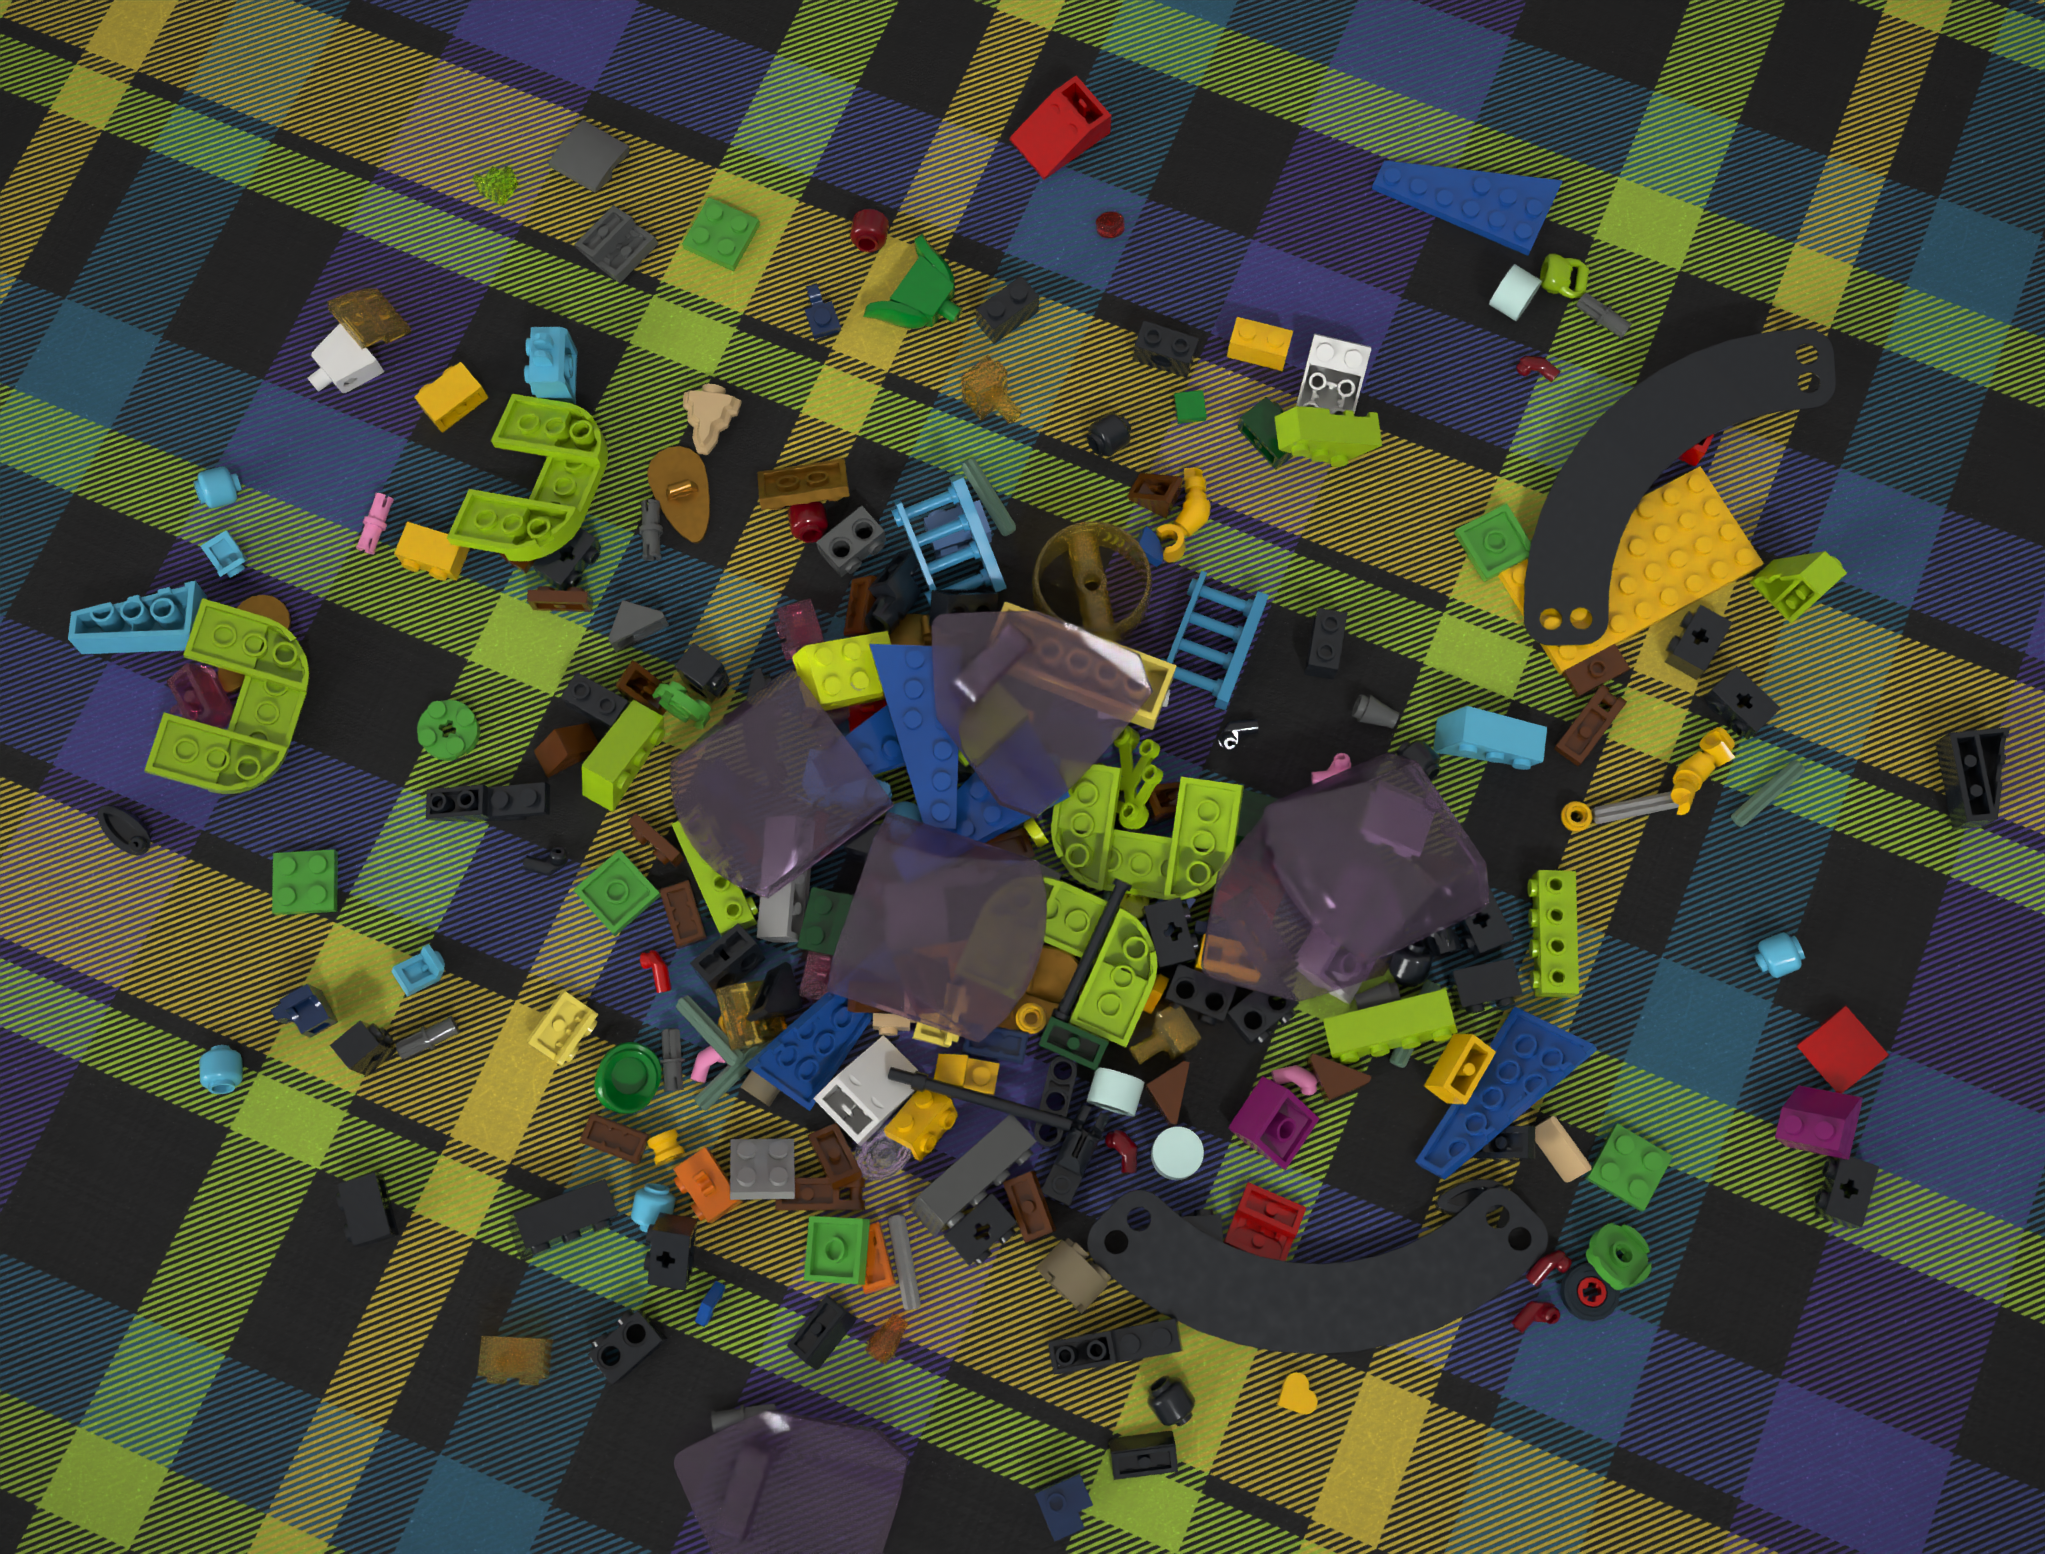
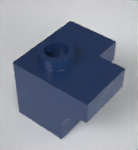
M309 984L279 999L281 1004L270 1009L276 1021L283 1024L294 1022L300 1033L310 1038L338 1023L322 990Z
M1080 1473L1063 1478L1035 1491V1496L1054 1542L1085 1528L1079 1512L1093 1506V1503Z

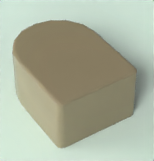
M752 1070L740 1086L767 1106L772 1104L780 1092L779 1089Z

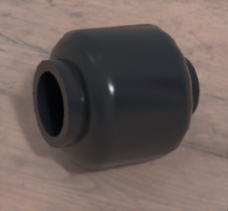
M1107 413L1089 426L1087 442L1097 455L1102 454L1110 457L1130 443L1129 432L1131 431V426L1125 417H1119L1114 413Z
M1416 740L1412 743L1407 741L1396 752L1398 756L1395 763L1396 769L1413 785L1421 783L1427 785L1441 771L1439 766L1440 756L1422 740Z
M1408 939L1407 942L1398 943L1394 947L1389 971L1398 984L1406 987H1416L1418 984L1424 983L1429 977L1433 954L1425 947L1426 944L1423 941Z
M1166 1375L1156 1380L1149 1387L1148 1406L1163 1425L1170 1426L1176 1424L1177 1426H1182L1192 1418L1193 1414L1191 1411L1195 1406V1398L1180 1378H1170Z

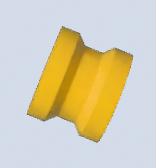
M676 1129L658 1134L647 1141L649 1148L654 1150L656 1165L667 1163L685 1154L683 1146H680L677 1142L678 1133Z

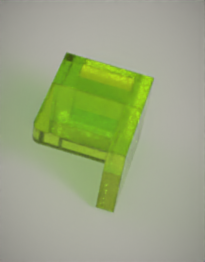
M492 166L485 177L475 173L472 178L479 194L501 206L506 204L519 185L512 168L505 166L502 171Z

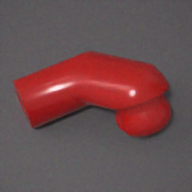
M650 950L649 953H641V967L643 969L652 968L656 992L670 991L671 983L668 967L660 954L654 950Z

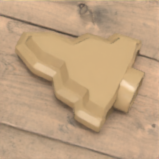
M704 384L702 391H688L683 395V409L688 411L687 421L694 428L692 438L698 454L708 455L718 443L720 432L729 427L732 417L738 416L742 403L741 400L725 394V388L716 384Z

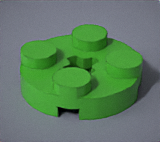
M672 681L670 685L659 684L652 696L654 698L661 697L658 703L661 707L685 723L688 719L696 721L693 726L695 728L703 729L710 719L709 713L712 710L707 703L700 699L695 701L686 695V688L675 681Z
M456 700L434 701L420 717L417 727L418 741L433 757L439 760L453 761L465 753L468 754L475 748L480 737L479 722L471 709L462 702ZM452 723V727L456 729L455 734L449 733L448 737H444L442 728Z
M1609 1223L1597 1230L1591 1237L1590 1248L1586 1251V1258L1600 1277L1609 1283L1612 1288L1622 1290L1634 1287L1644 1281L1651 1271L1652 1262L1648 1264L1647 1253L1650 1252L1648 1244L1641 1234L1631 1226L1625 1224L1618 1226L1614 1225L1615 1223ZM1619 1250L1624 1254L1622 1256L1623 1261L1616 1255V1252Z

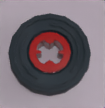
M1590 1263L1576 1265L1567 1272L1562 1280L1560 1292L1563 1304L1578 1319L1590 1322L1603 1320L1614 1312L1619 1303L1620 1290L1612 1288L1609 1283L1603 1280ZM1589 1283H1592V1288H1597L1598 1291L1597 1295L1592 1296V1301L1587 1300L1589 1296H1583V1289L1588 1288Z

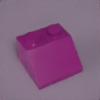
M1262 1076L1228 1129L1245 1144L1286 1171L1320 1118L1289 1089Z
M1798 1085L1781 1109L1775 1138L1789 1148L1849 1160L1863 1098Z

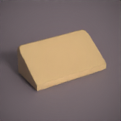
M1556 1116L1546 1118L1535 1126V1142L1564 1182H1571L1592 1169V1166Z

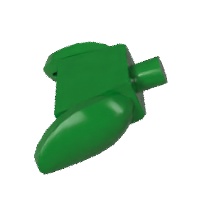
M922 233L914 239L918 259L891 295L890 301H878L868 304L863 317L877 319L907 329L923 328L925 325L933 327L940 316H943L952 323L958 320L963 309L951 302L955 292L953 273L947 262L928 243Z

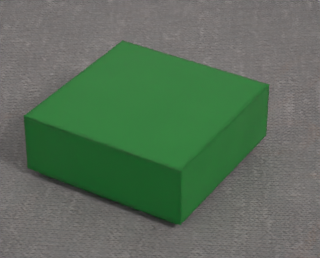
M1203 390L1174 393L1177 424L1206 421L1207 414Z

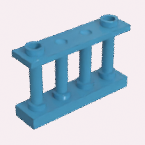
M961 474L949 478L952 486L947 488L948 491L907 508L903 507L899 498L893 500L896 509L891 511L898 527L904 526L929 591L925 593L929 606H931L932 590H937L931 575L973 557L975 560L981 559L984 569L979 570L980 574L943 589H973L984 584L986 587L991 585L995 592L1007 588L965 479ZM951 502L953 504L959 503L963 513L958 515L959 519L915 536L909 519ZM961 530H964V532L970 531L973 542H970L968 547L926 564L920 547Z
M1201 570L1198 580L1192 578L1187 591V595L1191 596L1169 656L1167 659L1161 658V660L1173 664L1178 650H1182L1223 665L1222 669L1227 670L1224 680L1218 679L1215 681L1177 666L1174 678L1213 692L1212 696L1217 697L1214 707L1226 711L1269 595L1258 591L1254 600L1248 599L1246 601L1204 585L1207 572ZM1199 596L1243 612V616L1248 617L1245 626L1238 625L1237 628L1193 612ZM1191 623L1232 638V642L1237 643L1235 652L1225 654L1184 639L1188 624Z

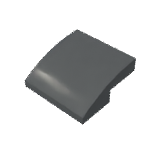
M582 120L557 148L549 161V167L596 193L612 179L613 169L629 155L630 146Z
M613 205L574 245L596 266L621 283L659 243L653 235L636 225L631 216Z

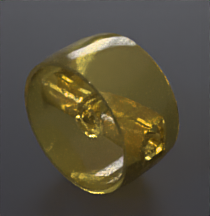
M1097 521L1073 524L1051 537L1038 555L1032 575V597L1037 614L1119 643L1135 631L1148 610L1152 592L1150 564L1141 545L1123 529L1112 524ZM1099 546L1110 548L1127 558L1139 573L1143 584L1144 596L1137 608L1128 617L1116 624ZM1067 550L1084 628L1070 624L1058 617L1046 604L1039 587L1041 577L1047 566L1057 556ZM1093 581L1099 585V588L1090 591L1084 585L1087 582Z

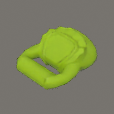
M1554 253L1546 256L1541 268V286L1548 293H1560L1570 299L1581 298L1586 293L1589 268L1578 259L1564 258ZM1573 267H1576L1578 269L1575 290L1573 291L1569 288V285L1571 284V272Z

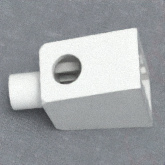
M342 321L312 352L311 356L320 368L307 377V379L318 392L333 382L341 393H347L382 374L384 370L376 358L345 322Z

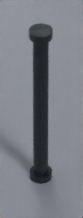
M1114 879V889L1058 1008H1054L1052 1012L1053 1016L1063 1021L1069 1022L1071 1018L1069 1012L1126 891H1130L1132 887L1131 884L1123 880Z

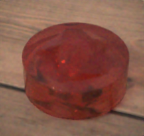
M1117 212L1101 214L1096 219L1097 233L1104 238L1120 236L1125 230L1124 217Z

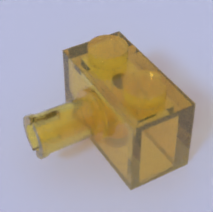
M989 355L961 376L962 400L980 420L996 409L1005 418L1006 422L1011 424L1021 416L1022 410L1007 396V370L999 361L994 362Z
M1169 1006L1156 1015L1151 1029L1153 1034L1129 1049L1139 1065L1162 1050L1172 1062L1197 1046L1202 1038L1182 1006L1175 1010L1172 1006Z
M481 1336L477 1376L487 1377V1383L506 1384L507 1378H519V1385L538 1386L539 1379H549L553 1339Z

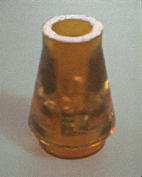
M892 1314L889 1320L867 1340L868 1345L865 1351L874 1359L886 1365L889 1359L893 1360L904 1331L909 1324L898 1315Z

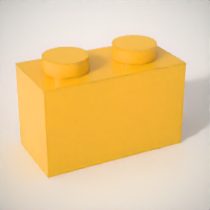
M1237 317L1227 357L1283 371L1293 331Z
M459 362L457 365L447 368L442 376L433 383L424 385L414 398L443 433L487 400L488 396L462 362Z
M407 522L394 554L402 563L401 566L410 571L418 572L421 569L428 571L429 575L436 579L446 581L447 578L457 581L470 548L451 545L446 533Z
M1453 1034L1424 1087L1447 1104L1466 1105L1496 1051L1474 1034Z

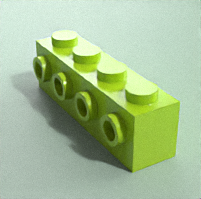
M706 809L672 823V827L720 935L723 936L738 923L744 930L756 925L757 921L754 915L758 914L759 911L752 896L747 899L742 888L747 885L740 869L734 871L730 860L735 858L728 842L722 844L718 833L723 831L716 815L710 817Z
M1538 870L1532 876V879L1528 881V896L1533 897V909H1530L1528 914L1529 927H1533V939L1529 943L1530 958H1534V970L1530 972V987L1535 989V997L1573 998L1579 994L1576 871Z
M1446 989L1323 1019L1331 1055L1335 1062H1341V1064L1357 1062L1359 1057L1369 1054L1373 1057L1383 1056L1390 1053V1049L1398 1047L1412 1049L1420 1046L1422 1041L1431 1039L1436 1042L1450 1039L1452 1034L1458 1033Z

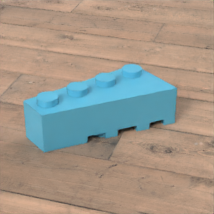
M196 581L184 583L185 586L171 589L167 587L157 590L158 593L144 597H140V595L128 597L127 601L112 604L108 602L71 612L68 640L81 654L184 651L202 598L207 599V595Z

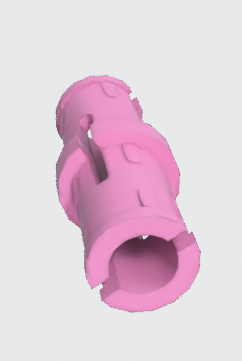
M375 493L369 515L363 519L362 523L365 526L358 545H356V549L360 551L364 549L365 553L372 555L375 554L381 532L386 530L387 524L385 521L394 501L389 496L385 498L386 495L381 493Z

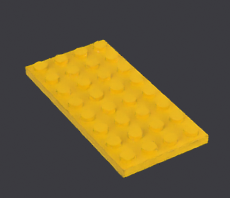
M1701 466L1644 495L1632 513L1620 539L1613 563L1609 588V621L1602 637L1588 645L1548 646L1541 644L1559 675L1564 670L1613 644L1617 645L1759 569L1764 564ZM1528 559L1498 575L1523 617L1524 582ZM1577 608L1572 611L1570 621L1575 628L1586 629L1592 623V615L1587 609ZM1546 609L1540 615V622L1544 628L1554 630L1560 627L1562 616L1555 609Z

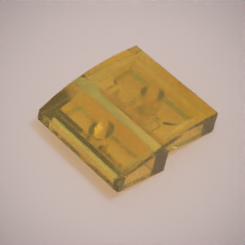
M377 288L350 292L328 301V310L361 349L382 339L388 344L411 332L408 324Z
M764 980L726 986L715 990L731 1050L753 1048L760 1044L770 1043L787 1028L785 1017L754 1022L746 1019Z

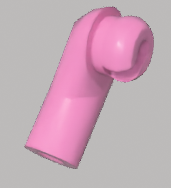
M1339 753L1335 755L1334 761L1327 771L1311 772L1312 786H1330L1342 783L1351 770L1350 757L1345 753Z
M708 1046L698 1053L690 1079L705 1083L710 1066L717 1061L720 1063H725V1061L711 1046Z
M1294 1065L1271 1071L1273 1082L1279 1085L1293 1082L1300 1087L1304 1095H1313L1317 1091L1316 1084L1318 1081L1315 1075L1301 1066Z

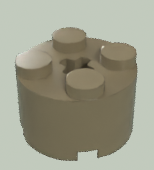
M1067 1238L1065 1241L1061 1240L1035 1269L1041 1273L1040 1275L1064 1299H1069L1073 1307L1082 1314L1108 1286L1107 1282L1111 1277L1098 1264L1095 1265L1091 1260L1087 1262L1085 1259L1089 1255L1076 1242H1072Z

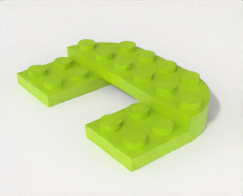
M512 394L491 442L495 448L547 456L529 499L469 489L447 539L451 545L505 554L509 561H532L557 551L575 536L585 519L605 472L608 461V447L599 426L583 408L562 401Z
M202 598L183 656L184 658L245 675L228 730L164 712L144 771L145 773L207 789L208 792L242 793L254 789L269 780L286 759L308 691V662L296 637L280 623L258 614Z
M1060 760L1058 774L1067 788L1070 797L1054 805L1051 836L1058 859L1062 861L1069 874L1079 882L1094 889L1113 891L1115 886L1113 881L1115 878H1118L1132 885L1130 891H1126V894L1163 900L1176 898L1184 900L1206 893L1216 886L1229 871L1237 849L1235 844L1244 785L1181 777L1173 835L1170 838L1114 829L1123 768Z
M1028 875L1008 881L997 888L982 905L954 972L1012 997L1037 939L1081 958L1107 904V900L1050 876ZM1119 906L1093 961V966L1071 1013L1069 1023L1127 1047L1155 983L1157 956L1146 928L1132 913Z

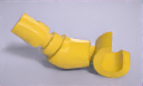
M1195 467L1184 468L1185 492L1188 494L1185 496L1183 509L1175 519L1174 524L1161 525L1156 529L1157 536L1162 541L1167 538L1176 540V543L1166 547L1163 553L1164 560L1169 563L1176 562L1182 558L1186 549L1184 537L1192 536L1204 526L1210 515L1211 504L1207 500V494L1204 493L1206 491V479L1203 478V471Z
M1716 727L1708 732L1699 743L1703 753L1701 751L1696 752L1677 768L1673 776L1674 787L1671 792L1672 801L1679 805L1677 815H1684L1689 812L1695 792L1700 790L1703 782L1715 770V766L1719 767L1735 757L1731 752L1735 742L1725 729Z

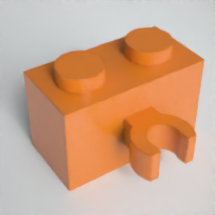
M706 1147L673 1169L677 1175L673 1179L683 1195L687 1192L690 1194L695 1202L690 1206L700 1221L706 1219L707 1222L713 1223L744 1202L743 1200H730V1180L711 1151Z

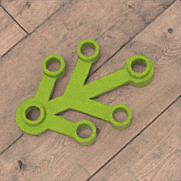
M1125 725L1117 727L1112 734L1113 743L1119 748L1121 768H1123L1120 790L1124 792L1125 803L1118 800L1116 813L1119 814V821L1122 826L1127 829H1139L1146 824L1149 817L1145 804L1155 786L1163 778V771L1151 764L1153 759L1158 756L1160 746L1151 739L1144 740L1139 747V753L1142 756L1134 768L1132 751L1138 745L1140 736L1136 730ZM1097 763V764H1096V765L1106 766V765H1104L1103 763ZM1143 779L1145 783L1137 794L1136 788Z

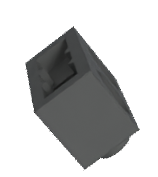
M861 506L816 543L819 553L842 577L847 572L849 574L855 572L861 566L862 560L871 554L873 556L880 552L885 546L886 535L883 528ZM864 530L872 532V535L867 539H861L857 535ZM842 548L850 551L845 557H837L835 555V552Z

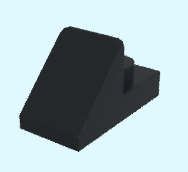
M1506 1127L1474 1155V1159L1517 1162L1522 1161V1159H1535V1127Z

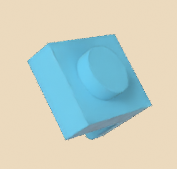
M228 530L200 546L217 569L220 577L227 573L229 578L245 569L242 563L248 559Z
M427 944L422 947L420 954L393 966L391 972L408 997L440 981L445 963L441 954L438 951H433L431 946Z

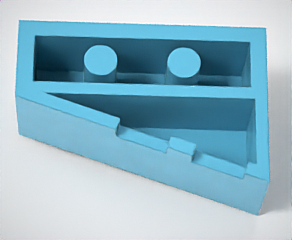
M1465 706L1437 718L1433 750L1440 754L1509 764L1516 769L1528 770L1531 766L1542 763L1544 760L1547 727Z

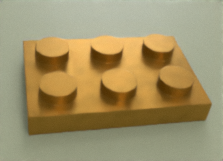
M844 459L757 472L761 510H779L784 506L808 504L822 500L838 501L843 497L850 496Z

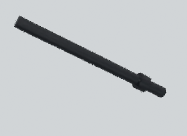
M891 1067L889 1070L888 1079L911 1085V1089L924 1092V1090H928L1070 1131L1073 1119L932 1079L928 1077L929 1074L920 1071L912 1073Z

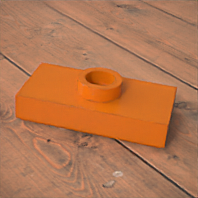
M879 1222L869 1226L865 1285H862L864 1294L896 1285L882 1226Z

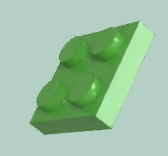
M708 197L682 245L687 251L735 271L757 232L760 221L755 217Z
M1507 503L1457 528L1454 532L1483 582L1498 576L1501 572L1529 557L1531 541Z
M336 850L273 853L272 913L274 915L337 912L338 852Z
M620 849L573 890L614 936L620 933L661 896L658 890Z
M1617 1123L1612 1127L1591 1167L1592 1169L1588 1172L1585 1179L1642 1212L1645 1211L1673 1156Z
M809 1216L804 1281L865 1285L870 1219Z

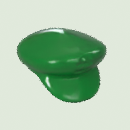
M625 1042L616 1045L605 1054L598 1067L594 1080V1091L597 1099L605 1108L619 1114H633L641 1111L651 1102L659 1088L662 1078L660 1060L654 1051L642 1044Z

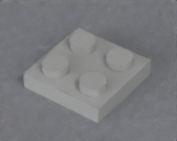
M731 1139L730 1200L795 1199L794 1139Z

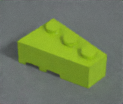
M1296 406L1275 416L1279 450L1292 453V456H1303L1310 458L1314 462H1325L1331 464L1332 467H1342L1347 465L1349 460L1382 446L1378 413L1369 412L1365 417L1354 416V411L1345 410L1343 415L1330 414V410L1327 408Z
M1826 551L1774 559L1753 577L1749 583L1792 624L1845 576L1847 572L1843 569L1841 562L1837 558L1830 556Z
M632 700L582 764V795L614 812L639 770L645 764L654 746H658L663 740L666 732L664 730V716Z

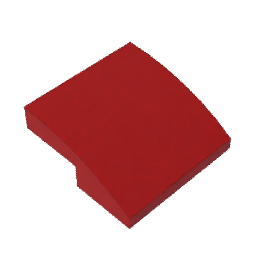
M1846 1005L1796 1044L1798 1049L1836 1093L1846 1091L1889 1055Z
M1248 1182L1223 1243L1261 1257L1286 1261L1307 1207Z

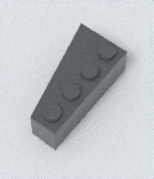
M1009 1114L923 1190L915 1199L910 1210L934 1237L947 1226L951 1229L965 1216L962 1212L969 1205L976 1207L987 1197L988 1194L985 1191L993 1183L998 1187L1011 1175L1008 1170L1015 1163L1021 1166L1034 1154L1030 1149L1037 1141L1014 1115Z

